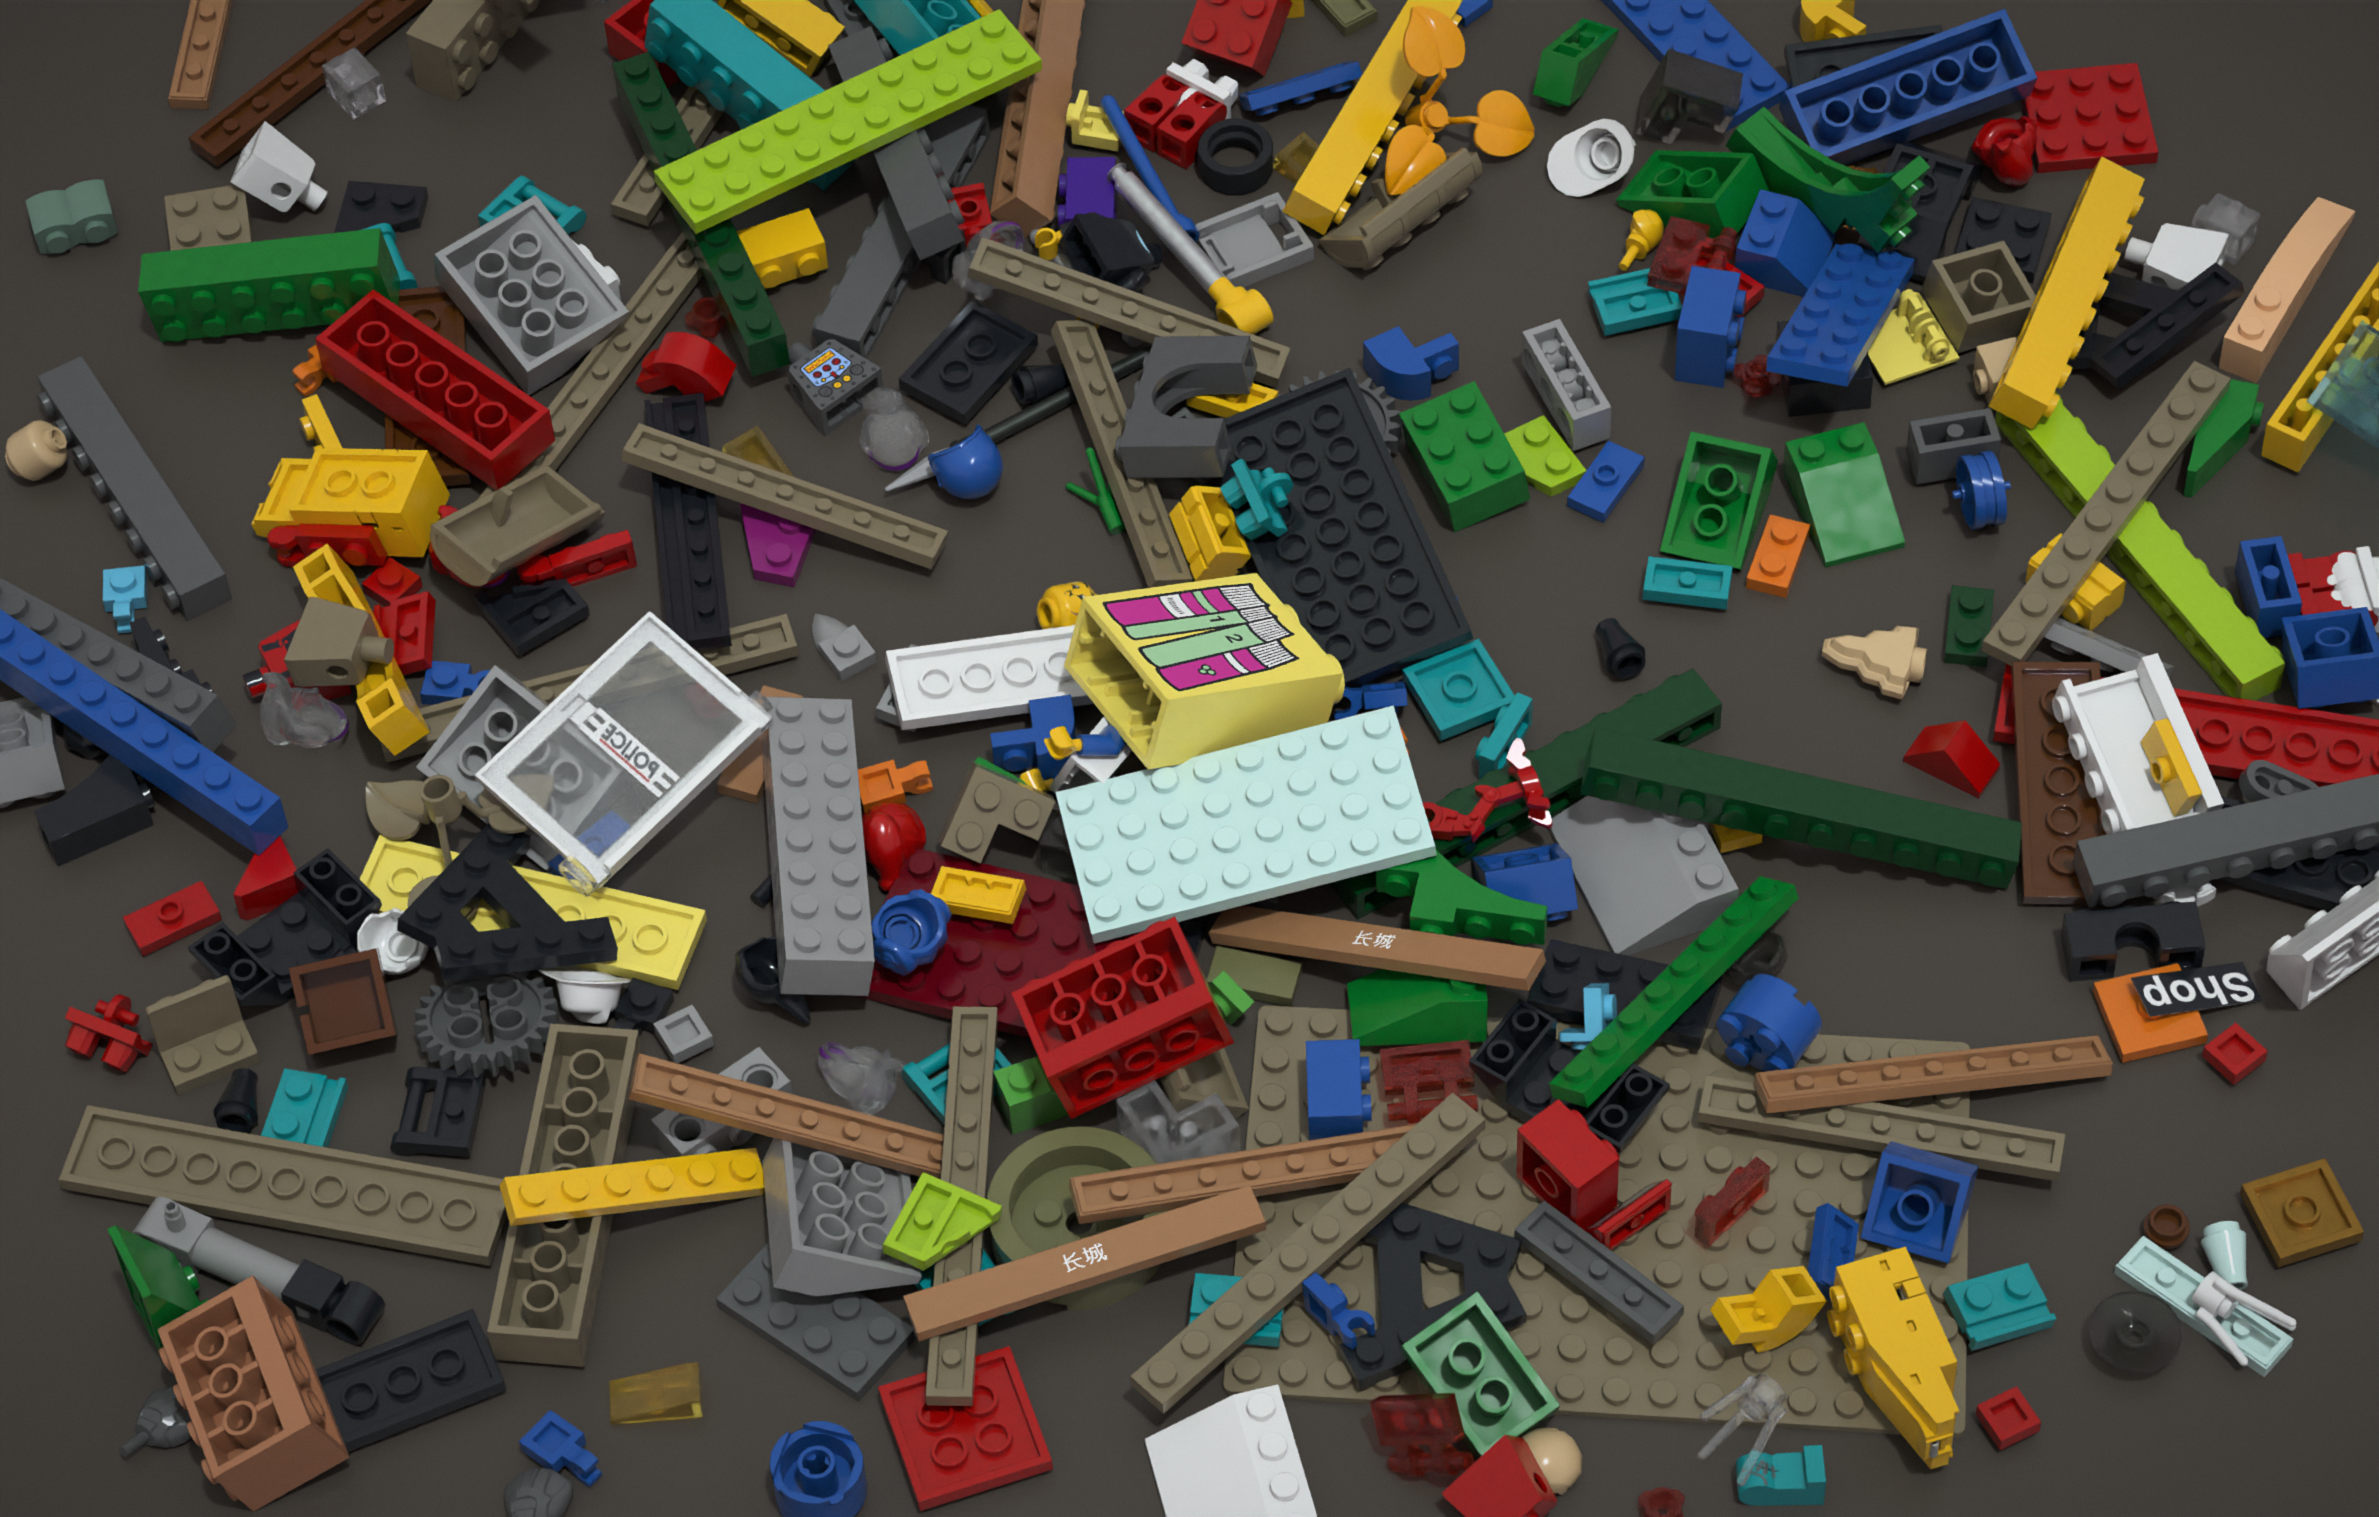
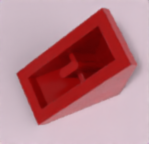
M1966 720L1924 727L1903 757V762L1978 799L2000 769L1999 761Z
M281 836L259 856L254 853L233 893L240 919L249 921L269 913L298 893L293 874L297 869Z

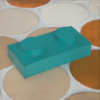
M1649 556L1643 588V600L1727 610L1733 566Z
M1517 692L1509 707L1504 705L1498 712L1493 733L1489 738L1483 737L1476 750L1475 760L1479 761V780L1489 771L1499 770L1507 766L1506 757L1510 746L1516 738L1523 740L1532 725L1533 698Z

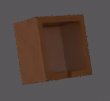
M379 947L289 968L297 1007L309 1004L311 1012L299 1016L308 1055L398 1034Z

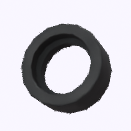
M1226 119L1216 122L1203 132L1198 141L1199 173L1208 186L1224 194L1242 195L1257 190L1267 183L1273 173V141L1268 131L1258 123L1246 119ZM1231 146H1243L1252 149L1259 155L1252 163L1241 167H1228L1217 163L1212 158L1221 149Z

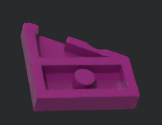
M740 503L754 579L795 588L817 529Z

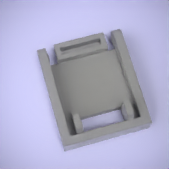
M1278 192L1195 225L1200 233L1197 240L1199 247L1235 287L1249 286L1314 260V246L1298 221L1282 212L1286 203ZM1281 222L1288 232L1287 235L1283 236V248L1269 228L1270 225Z

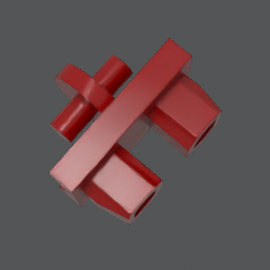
M122 994L114 996L109 1003L103 1000L97 1002L95 1012L104 1015L103 1019L73 1007H69L64 1018L73 1024L65 1047L77 1054L91 1058L100 1038L108 1040L110 1042L101 1061L125 1073L133 1064L138 1053L145 1056L149 1055L153 1044L141 1039V1035L123 1028L125 1024L135 1027L139 1022L140 1016L131 1012V1000Z

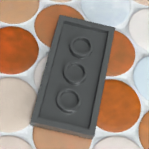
M769 1241L716 1298L717 1307L857 1402L863 1398L916 1338L912 1326L859 1291L816 1297L774 1288Z

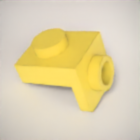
M1080 89L1076 103H1069L1066 114V126L1071 127L1072 144L1118 152L1121 141L1102 107L1090 106L1088 91Z

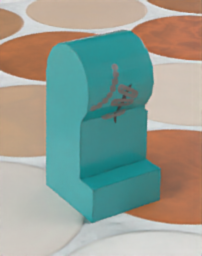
M1822 1445L1803 1446V1452L1775 1453V1455L1760 1452L1748 1453L1739 1457L1735 1462L1738 1497L1745 1504L1754 1506L1824 1505L1826 1476Z

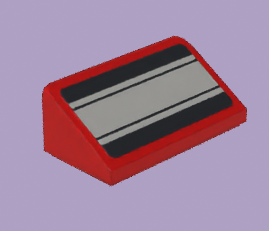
M1665 1179L1647 1185L1584 1231L1612 1251L1670 1209L1672 1183Z

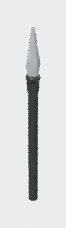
M1152 344L1110 365L1115 379L1118 380L1142 368L1144 356L1146 353H1150ZM1069 386L984 431L996 443L1076 402L1077 399L1073 388ZM967 437L960 439V441H953L950 447L962 442ZM942 449V450H939V451H935V452H932V453L935 454V453H938V452L943 451V450H945V449ZM928 456L885 487V491L888 492L935 476L930 467Z

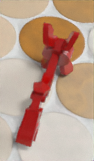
M1520 738L1514 740L1506 757L1507 762L1511 765L1508 775L1515 777L1516 781L1497 788L1489 785L1475 786V795L1481 799L1470 814L1463 815L1458 813V811L1436 805L1432 802H1422L1427 818L1433 819L1431 822H1428L1433 839L1453 840L1454 836L1471 835L1472 841L1475 842L1484 832V822L1495 807L1521 797L1527 804V807H1529L1528 819L1531 822L1547 829L1552 827L1551 815L1549 811H1546V809L1550 808V801L1547 797H1543L1544 791L1538 775L1530 760L1524 757L1526 750Z

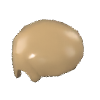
M1536 1428L1528 1431L1521 1438L1527 1442L1553 1492L1563 1495L1567 1492L1568 1488L1572 1487L1582 1473L1583 1456L1576 1441L1565 1431H1559L1557 1428Z

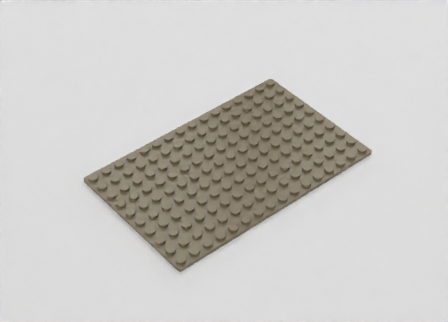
M1265 1005L1259 1009L1245 1150L1309 1141L1306 1041L1352 1039L1349 1010ZM1487 1017V1038L1503 1018ZM1557 1021L1556 1039L1559 1040V1032L1566 1028H1585V1025L1568 1021ZM1718 1029L1706 1030L1700 1050L1655 1041L1634 1064L1669 1083L1670 1089L1622 1151L1618 1153L1617 1207L1647 1185L1668 1179L1672 1183L1670 1209L1614 1248L1612 1252L1683 1304L1684 1315L1653 1345L1522 1245L1509 1278V1283L1526 1312V1323L1506 1331L1560 1404L1559 1410L1553 1415L1901 1435L1865 1392L1858 1375L1852 1376L1848 1371L1844 1359V1349L1846 1347L1841 1336L1834 1337L1829 1327L1827 1311L1832 1309V1303L1828 1300L1812 1322L1798 1335L1776 1348L1760 1353L1756 1351L1752 1343L1732 1345L1710 1311V1308L1719 1297L1752 1294L1771 1269L1804 1266L1808 1271L1816 1208L1827 1203L1859 1224L1854 1261L1897 1249L1860 1238L1882 1152L1698 1122V1112L1706 1075L1754 1083L1755 1073L1763 1071L1749 1064L1741 1067L1730 1061L1725 1054L1727 1045L1721 1038ZM1818 1034L1794 1068L1967 1050L1970 1047L1964 1042ZM1484 1042L1360 1046V1057L1369 1056L1370 1083L1361 1084L1362 1095L1371 1094L1372 1121L1363 1122V1132L1417 1124L1452 1093L1485 1118V1130L1402 1203L1514 1237V1229L1542 1202L1516 1177L1517 1129L1526 1122L1506 1112L1469 1066V1060ZM1562 1042L1572 1048L1571 1042ZM1970 1091L1875 1102L1969 1118ZM1350 1182L1257 1196V1202L1266 1221V1230L1237 1239L1234 1276L1244 1277ZM1968 1210L1949 1263L1908 1252L1957 1359L1953 1397L1958 1406L1959 1413L1956 1414L1953 1438L1963 1436L1966 1427L1967 1335L1966 1333L1962 1334L1943 1293L1948 1285L1967 1280ZM1359 1240L1320 1276L1328 1284L1335 1283L1340 1287L1348 1300V1305L1346 1306L1348 1310L1368 1312L1373 1317L1375 1330L1381 1328L1378 1249L1376 1245ZM1421 1260L1423 1311L1465 1294L1464 1274L1462 1272ZM1303 1291L1285 1306L1280 1347L1242 1344L1225 1361L1223 1386L1224 1392L1229 1396L1278 1384L1282 1399L1441 1408L1414 1369L1359 1390L1340 1355V1344L1343 1343L1340 1335L1337 1334L1334 1337L1305 1309ZM1363 1328L1352 1330L1356 1338L1367 1334V1331Z

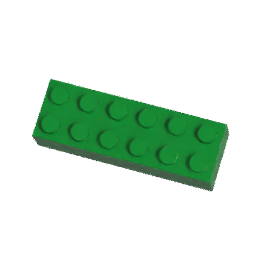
M375 228L145 253L141 257L138 293L160 341L178 342L187 339L333 324L373 289L399 306L400 277L381 229Z

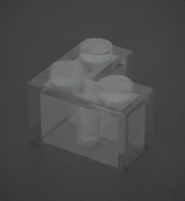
M1154 1080L1116 1100L1118 1129L1123 1136L1142 1147L1156 1164L1241 1151L1239 1125L1217 1093L1177 1113Z

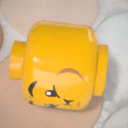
M1080 581L1047 588L1037 605V617L1041 627L1049 629L1075 625L1082 598L1097 594L1094 593L1088 584Z

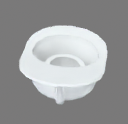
M1604 118L1593 121L1565 135L1555 143L1548 156L1547 170L1549 179L1555 188L1565 195L1581 197L1592 194L1618 181L1628 173L1633 163L1634 146H1636V143L1625 126L1616 120Z
M573 965L538 969L541 973L556 979L562 1009L571 1012L577 1020L586 1023H606L610 1012L614 1011L618 1006L622 984L631 982L627 978H619L608 973Z

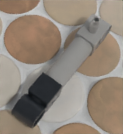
M165 1197L154 1199L131 1232L174 1252L180 1266L183 1268L190 1265L195 1275L201 1269L235 1285L254 1276L292 1310L296 1320L324 1332L329 1330L337 1338L352 1345H359L363 1342L385 1309L386 1303L383 1298L365 1284L349 1281L345 1285L342 1275L304 1259L299 1265L215 1228L212 1218Z

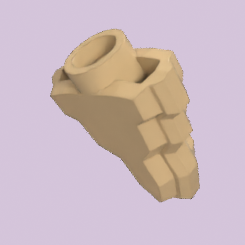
M1896 626L1892 631L1874 630L1865 637L1843 635L1825 639L1821 656L1839 668L1856 671L1863 682L1878 686L1881 694L1902 700L1910 681L1922 682L1928 649L1917 647L1919 628Z

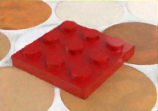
M2138 63L2035 72L2038 79L2029 97L2021 99L2025 116L2034 119L2037 126V142L2033 153L2037 173L2093 169L2101 157L2119 166L2157 163L2159 152Z
M1010 1346L976 1356L973 1406L927 1405V1372L878 1387L881 1403L920 1511L1053 1470L1050 1453Z

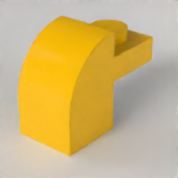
M1801 0L1799 31L1804 42L1865 35L1867 26L1853 17L1855 0Z
M1804 1266L1769 1270L1752 1294L1719 1297L1710 1308V1311L1732 1345L1752 1343L1756 1351L1760 1353L1776 1348L1798 1335L1812 1322L1827 1300Z

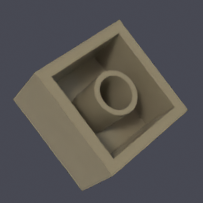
M236 185L164 196L170 251L255 242L252 214L246 191Z
M2005 241L1933 260L1921 289L1957 353L1974 349L1979 345L2019 336L2036 297Z

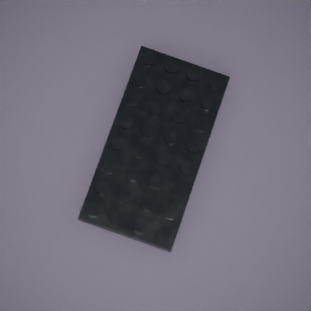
M1351 368L1224 419L1232 450L1224 476L1216 477L1220 487L1236 475L1231 464L1240 458L1245 460L1250 470H1258L1262 474L1264 469L1271 467L1275 473L1289 474L1293 481V489L1286 496L1289 501L1288 504L1281 508L1277 507L1288 531L1280 537H1277L1270 531L1253 540H1250L1245 535L1243 537L1260 578L1283 604H1288L1295 610L1300 624L1326 654L1333 655L1339 661L1344 673L1345 686L1349 688L1358 687L1473 639L1469 624ZM1247 502L1238 509L1232 506L1231 508L1235 517H1238L1251 508V506Z

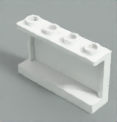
M2158 653L2142 657L2137 669L2077 686H2073L2071 679L2060 682L2052 699L2053 712L2058 722H2063L2069 734L2068 744L2073 758L2080 760L2085 771L2087 791L2092 798L2096 797L2102 810V825L2107 834L2222 809L2224 805L2223 799ZM2166 718L2171 722L2202 790L2201 796L2189 813L2174 817L2160 784H2157L2151 775L2150 762L2141 744V740L2153 722Z

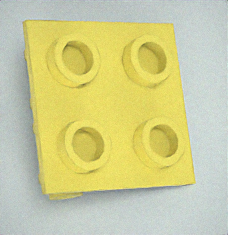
M1907 289L1901 293L1898 308L1891 311L1868 350L1869 360L1884 385L1958 361L1960 358L1920 293L1914 292L1912 289Z

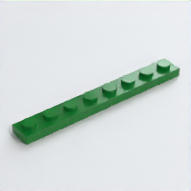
M1759 876L1549 1083L1553 1098L1588 1108L1799 899L1795 885Z

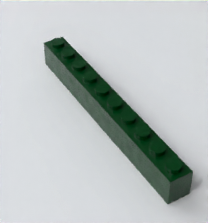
M650 52L612 63L617 96L653 171L697 151ZM666 196L751 377L789 365L786 333L731 219L729 218L695 234Z
M1692 668L1681 675H1673L1667 678L1660 686L1645 694L1634 695L1624 705L1608 713L1603 712L1596 715L1589 723L1572 732L1567 731L1560 734L1553 742L1540 749L1527 751L1524 757L1530 760L1538 775L1544 791L1543 797H1547L1550 801V808L1546 809V811H1549L1552 818L1586 797V795H1582L1580 792L1586 753L1595 727L1686 747L1721 728L1722 703ZM1509 764L1499 770L1489 771L1477 782L1463 789L1458 788L1451 791L1444 799L1435 804L1458 811V813L1463 815L1470 814L1481 799L1475 795L1474 787L1489 785L1497 788L1515 782L1516 778L1508 775L1511 765ZM1521 797L1495 807L1484 822V832L1475 842L1472 841L1471 835L1454 836L1453 840H1433L1436 850L1457 868L1472 860V857L1480 856L1537 825L1528 819L1529 807H1527V804ZM1427 818L1428 822H1431L1433 820L1431 818ZM1376 871L1330 883L1357 920L1400 898L1387 893L1377 892Z
M1596 727L1586 753L1580 794L1601 800H1609L1640 807L1645 810H1654L1681 816L1686 819L1721 825L1730 829H1739L1776 839H1784L1811 845L1816 848L1829 849L1861 858L1874 859L1901 867H1910L1946 877H1955L2008 889L2019 863L2022 822Z

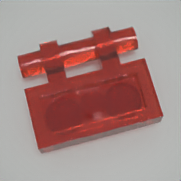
M1671 216L1648 273L1647 286L1685 295L1692 266L1726 271L1724 269L1727 261L1733 258L1737 248L1735 243L1736 230L1731 227H1724L1720 236L1712 239L1709 238L1710 225ZM1701 257L1711 259L1704 266L1699 265Z
M1469 1040L1380 1049L1385 1096L1403 1095L1404 1098L1402 1103L1387 1104L1389 1122L1406 1120L1407 1124L1419 1123L1421 1118L1427 1116L1452 1093L1478 1112L1477 1095L1459 1096L1458 1092L1460 1088L1474 1087V1072L1469 1066V1060L1471 1059ZM1443 1090L1444 1098L1419 1101L1418 1093Z
M1455 1393L1384 1395L1370 1401L1380 1446L1396 1447L1397 1454H1392L1388 1459V1467L1391 1472H1403L1407 1477H1420L1426 1472H1437L1441 1476H1454L1459 1471H1466L1474 1463L1473 1455L1470 1452H1459L1452 1446V1444L1465 1438ZM1418 1445H1429L1431 1453H1425Z

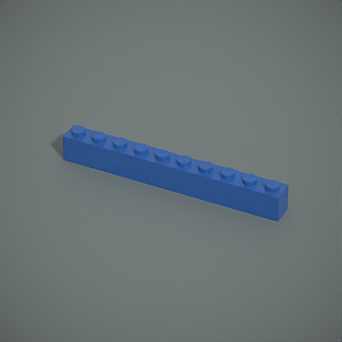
M0 609V680L258 856L288 828L279 796Z

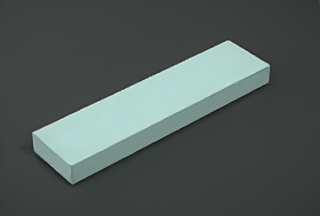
M2142 1236L2116 1265L2114 1274L2230 1353L2209 1326L2195 1316L2200 1306L2192 1301V1297L2200 1283L2204 1280V1277L2145 1236ZM2238 1304L2228 1318L2224 1319L2220 1315L2215 1317L2247 1357V1366L2264 1378L2292 1347V1337L2241 1304Z

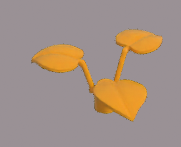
M1423 6L1412 7L1403 38L1405 61L1409 68L1420 76L1431 77L1438 73V77L1427 93L1420 96L1421 104L1414 105L1407 111L1405 117L1406 126L1397 131L1390 142L1385 164L1386 192L1390 196L1403 194L1447 160L1443 148L1433 143L1434 133L1443 130L1445 126L1477 124L1473 134L1475 146L1487 155L1494 157L1509 156L1522 151L1533 140L1535 130L1524 104L1517 96L1508 91L1496 90L1485 94L1477 104L1478 117H1449L1443 104L1438 101H1432L1431 98L1447 77L1446 69L1456 68L1462 64L1465 56V42L1457 25L1443 13Z

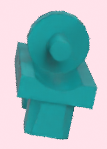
M1242 458L1231 464L1236 475L1220 487L1223 496L1229 505L1235 509H1238L1247 502L1251 506V508L1236 517L1235 521L1240 532L1250 540L1268 531L1277 537L1288 531L1287 526L1277 507H1284L1289 502L1286 496L1291 492L1294 485L1289 474L1275 473L1271 467L1264 469L1261 474L1258 470H1250Z

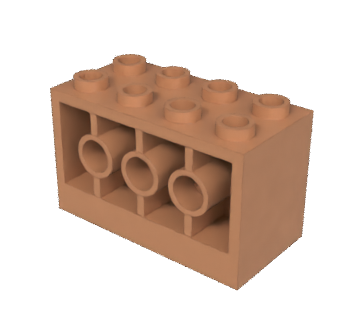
M254 1276L247 1278L157 1329L164 1346L159 1349L160 1357L167 1369L174 1373L177 1384L173 1386L174 1394L180 1405L185 1410H188L192 1420L187 1423L188 1431L194 1442L199 1447H202L205 1459L201 1460L203 1471L212 1484H221L233 1501L240 1500L254 1512L350 1458L292 1310Z

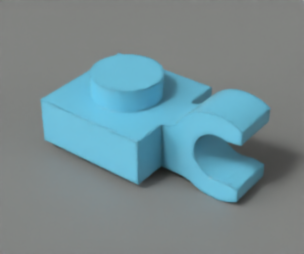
M145 565L103 570V605L105 612L113 611V618L117 620L118 634L130 633L132 631L129 623L135 621V609L147 608L148 575Z

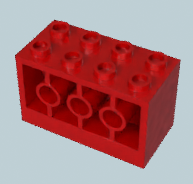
M1175 916L1166 921L1155 922L1148 926L1146 930L1125 940L1112 942L1104 950L1087 958L1074 960L1063 969L1044 978L1033 979L1022 988L1011 993L1045 1074L1071 1119L1234 1043L1200 964Z

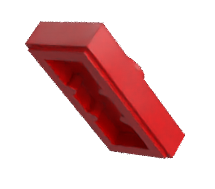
M202 880L122 917L142 957L222 920L220 911Z

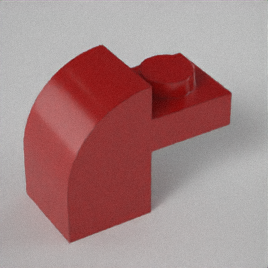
M669 332L665 334L659 349L651 351L642 361V371L635 384L646 394L674 385L684 395L704 393L706 402L723 396L737 365L716 345L700 336L686 332Z

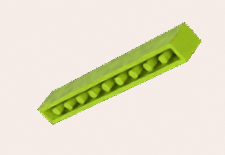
M2061 397L2051 416L2047 418L2042 415L2033 430L1996 411L1995 422L1998 428L2076 518L2115 466L2106 448L2098 445L2087 433L2084 423L2080 418L2073 417L2063 405ZM2145 501L2106 555L2226 696L2257 701L2280 689L2285 661L2280 650L2275 646H2270L2259 633L2254 620L2249 616H2245L2234 604L2229 591L2224 587H2220L2209 575L2205 563L2190 553L2185 547L2180 534L2176 530H2171L2160 518L2155 505L2150 501Z

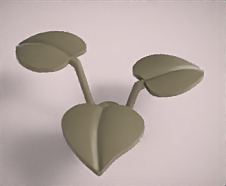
M434 775L427 778L424 782L417 780L388 783L368 781L366 784V809L370 821L378 834L391 840H406L413 837L419 831L421 823L428 825L431 821L435 822L445 868L452 862L445 826L451 825L458 820L463 805L478 818L488 817L490 826L496 832L514 834L530 829L529 826L486 788L479 795L481 806L479 808L468 799L465 791L457 793L453 781L445 775ZM532 775L508 778L546 812L555 787L553 777ZM438 876L427 877L412 888L408 897V907ZM480 901L465 916L467 920L475 913Z

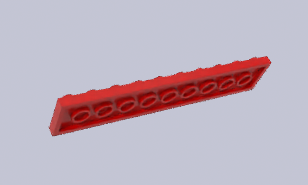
M2006 664L1993 741L2015 744L2011 680L2012 666ZM2173 688L2211 775L2239 779L2240 774L2255 760L2271 762L2311 780L2318 787L2379 774L2378 719L2306 708L2298 709V707Z

